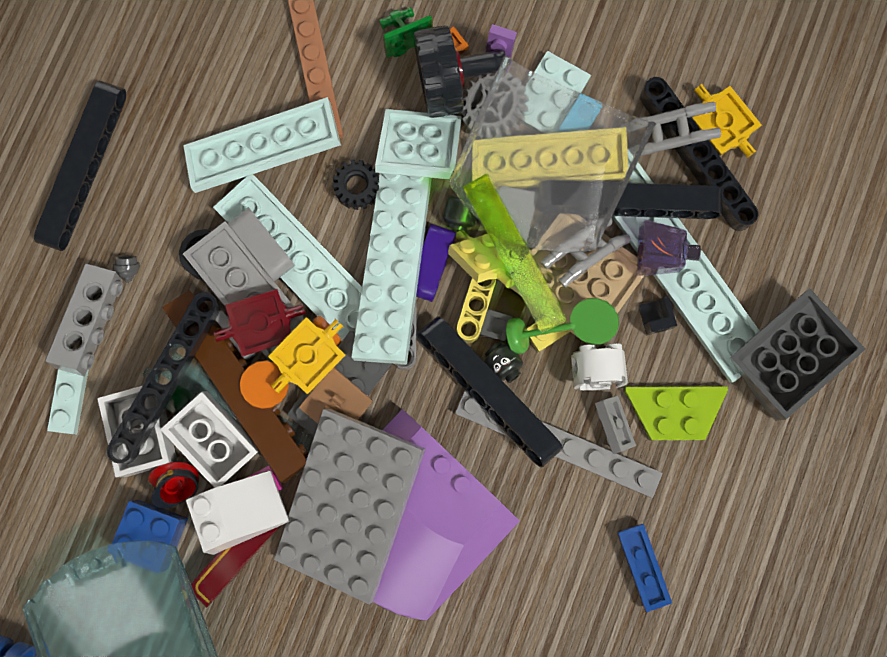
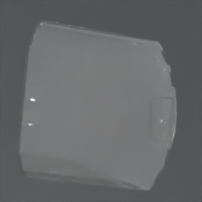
M504 56L448 182L463 205L476 218L497 234L513 242L537 250L560 253L596 250L656 123L619 111L534 73L511 60L510 57Z

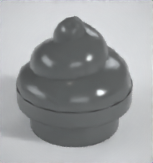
M137 256L115 257L113 270L118 273L119 277L124 278L126 283H129L140 268Z

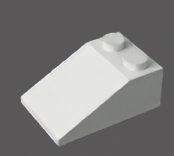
M271 471L210 489L186 500L202 550L208 554L214 555L290 522Z

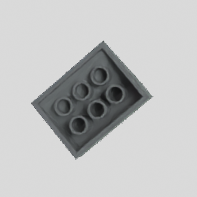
M809 288L729 358L757 401L775 421L789 418L866 348Z

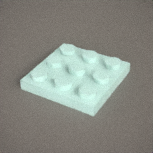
M386 109L375 172L454 180L461 116L449 115L429 118L428 114L424 112Z

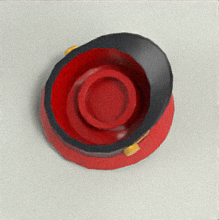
M183 462L167 463L155 468L148 479L150 486L154 490L151 496L152 503L158 508H171L192 498L198 490L199 472L197 469Z

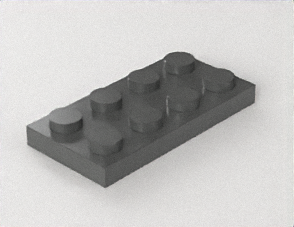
M349 331L338 346L346 356L335 368L369 396L393 363L354 361L352 359L355 332ZM304 392L287 415L315 436L318 424L299 408L309 396V394Z

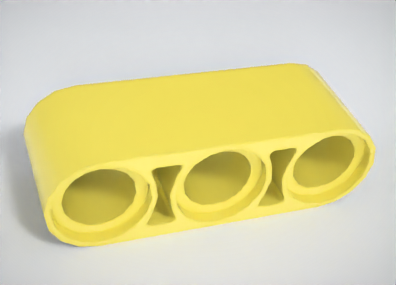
M473 278L471 280L457 324V334L466 343L475 342L480 335L496 279H491V284L486 287L480 286ZM472 300H480L484 307L481 311H473L470 309L469 303ZM466 324H471L475 327L476 333L468 337L463 335L461 328Z

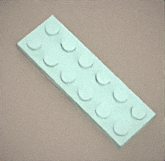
M326 97L184 145L190 186L197 193L340 146L341 143L331 102Z

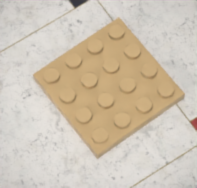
M559 214L512 275L516 282L510 288L560 325L571 323L570 316L573 308L580 301L587 298H600L607 301L615 308L618 314L650 268L646 263L637 265V257L624 247H621L590 267L584 274L564 288L558 280L578 261L569 252L548 269L540 261L557 245L565 242L590 224L579 215ZM601 231L597 233L606 243L611 239ZM588 239L578 245L587 256L598 250Z

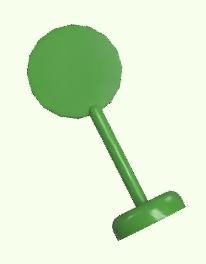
M587 298L580 301L573 308L570 316L571 323L528 331L522 319L518 317L509 319L506 326L507 340L510 349L518 355L527 351L529 337L571 329L584 342L603 344L610 341L616 335L619 327V316L615 308L607 301L600 298Z

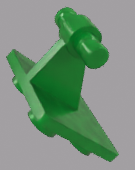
M408 7L401 11L399 9L394 10L386 18L379 19L382 29L392 25L398 28L383 35L386 57H399L405 54L408 49L413 48V33L433 27L431 15L405 25L404 20L414 17L413 9Z

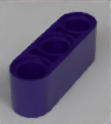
M431 224L422 248L416 297L433 302L449 258V245L454 243L456 237L455 231Z

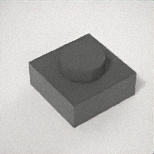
M487 309L480 335L505 343L507 322L513 317Z

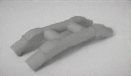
M714 101L639 118L623 124L621 127H627L628 133L651 128L653 142L629 149L635 158L721 137L719 127L690 133L687 118L715 112L716 104ZM676 121L679 136L663 139L661 124Z
M609 216L598 218L565 242L557 245L540 262L548 269L569 252L578 262L558 280L566 288L590 267L610 253L628 244L631 238L628 234L613 237L606 243L597 233L611 226L613 221ZM586 239L598 249L589 256L578 247Z

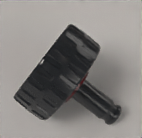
M448 26L431 27L413 33L420 82L429 118L449 116L463 111L462 86H464V78L495 73L498 70L505 71L507 69L506 54L502 49L498 52L490 51L460 57L458 50H455L452 34Z

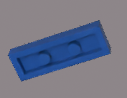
M641 523L618 531L617 535L644 611L649 612L672 604L644 524Z

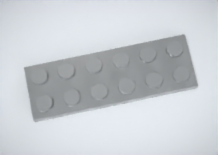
M226 221L183 253L224 306L278 289L281 301L286 308L294 307ZM302 316L290 319L291 332L304 320ZM279 345L262 350L263 354L267 357V359L270 362L273 361L268 356Z

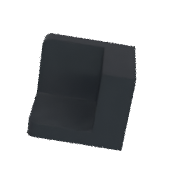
M664 296L660 300L639 306L646 336L671 330L677 326L669 296Z

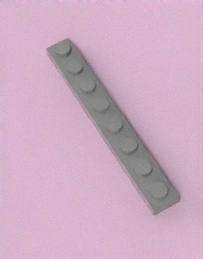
M465 390L455 414L509 437ZM542 422L562 444L563 449L555 457L650 498L654 497L663 473L617 453L613 454L610 450Z

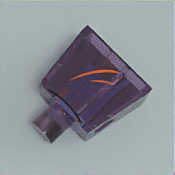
M645 220L639 227L638 276L678 273L685 268L686 260L699 261L701 246L687 244L686 230Z

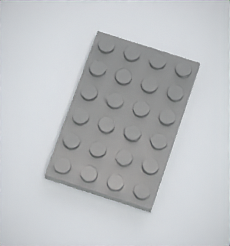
M323 409L288 516L290 522L285 525L274 560L370 605L375 599L426 448L332 409Z

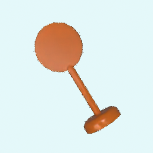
M319 315L312 321L316 327L323 330L330 325ZM336 333L333 336V340L338 347L342 341ZM269 361L256 362L250 365L242 374L240 380L241 394L245 401L253 407L261 409L272 408L281 403L286 397L289 383L280 393L276 392L275 389L282 381L274 389L271 387V384L282 374L275 363Z

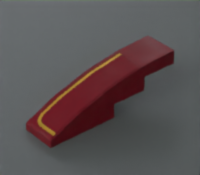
M280 526L219 552L187 590L208 608L246 567V564L258 553Z

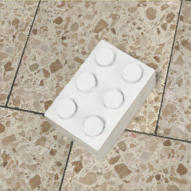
M142 386L97 398L108 445ZM151 395L145 400L147 409H152L157 405L156 395ZM165 409L137 458L130 464L112 462L115 477H129L154 470L167 463L178 462L174 444L160 430L168 423ZM141 419L135 420L131 425V431L134 434L140 433L143 429ZM126 444L120 445L117 449V456L120 459H124L129 453V448Z
M208 391L201 392L160 429L214 488L223 485L259 452L251 437Z

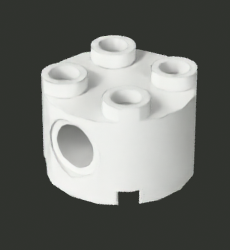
M621 344L606 345V348L596 349L595 345H583L579 347L580 351L573 352V355H571L574 389L580 388L583 391L610 389L612 383H616L617 388L627 385L625 352L622 350Z

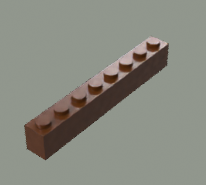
M190 290L162 307L175 327L178 326L195 297ZM205 301L199 307L201 312H205L204 309L208 307ZM215 320L195 357L282 483H286L304 470L309 452L302 443L300 445L296 444L292 438L296 433L287 421L285 423L280 421L277 415L281 412L277 406L261 409L253 407L245 401L240 390V380L249 365L243 357L240 359L236 357L233 351L237 348L230 338L216 342L215 337L222 335L214 336L213 331L221 329V326ZM189 325L186 329V335H196L199 332V325Z

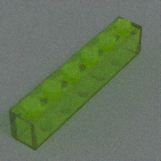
M486 173L463 186L465 193L541 333L567 321L565 312L491 176Z

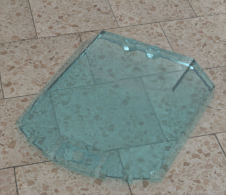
M128 541L88 551L60 567L59 571L50 579L45 580L39 586L38 592L32 599L27 601L23 608L38 657H218L178 550L174 545L154 541Z

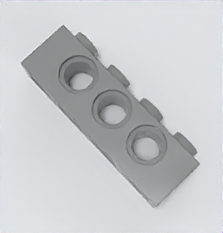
M85 264L46 358V362L55 369L85 377L87 370H90L93 366L94 352L97 345H100L103 340V329L106 322L111 319L114 311L113 304L123 289V280L115 271ZM97 293H102L98 300L93 301V297ZM92 316L91 322L83 325L84 320ZM83 340L82 345L78 349L73 350L74 344Z

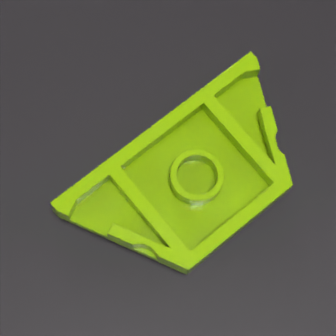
M728 387L624 388V393L635 409L634 412L642 422L649 440H706L728 391Z

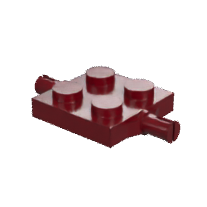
M278 289L225 305L229 316V327L213 331L214 336L225 333V335L215 337L216 342L233 337L243 357L280 345L291 333L290 319L305 315V310L294 312L303 309L302 304L286 308L281 301Z

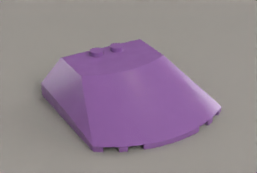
M402 409L382 431L426 449L373 602L402 616L428 620L520 520Z

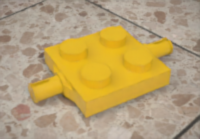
M703 84L698 86L694 92L703 103L714 101L716 111L692 118L701 130L720 128L721 137L708 140L719 156L737 147L741 149L746 158L752 156L756 150L747 139L762 124L731 86L713 95H710Z
M306 317L268 356L282 373L271 384V387L274 389L282 381L275 389L276 392L280 393L291 382L298 385L306 394H309L346 356L333 340V336L344 326L334 319L323 330L316 327Z

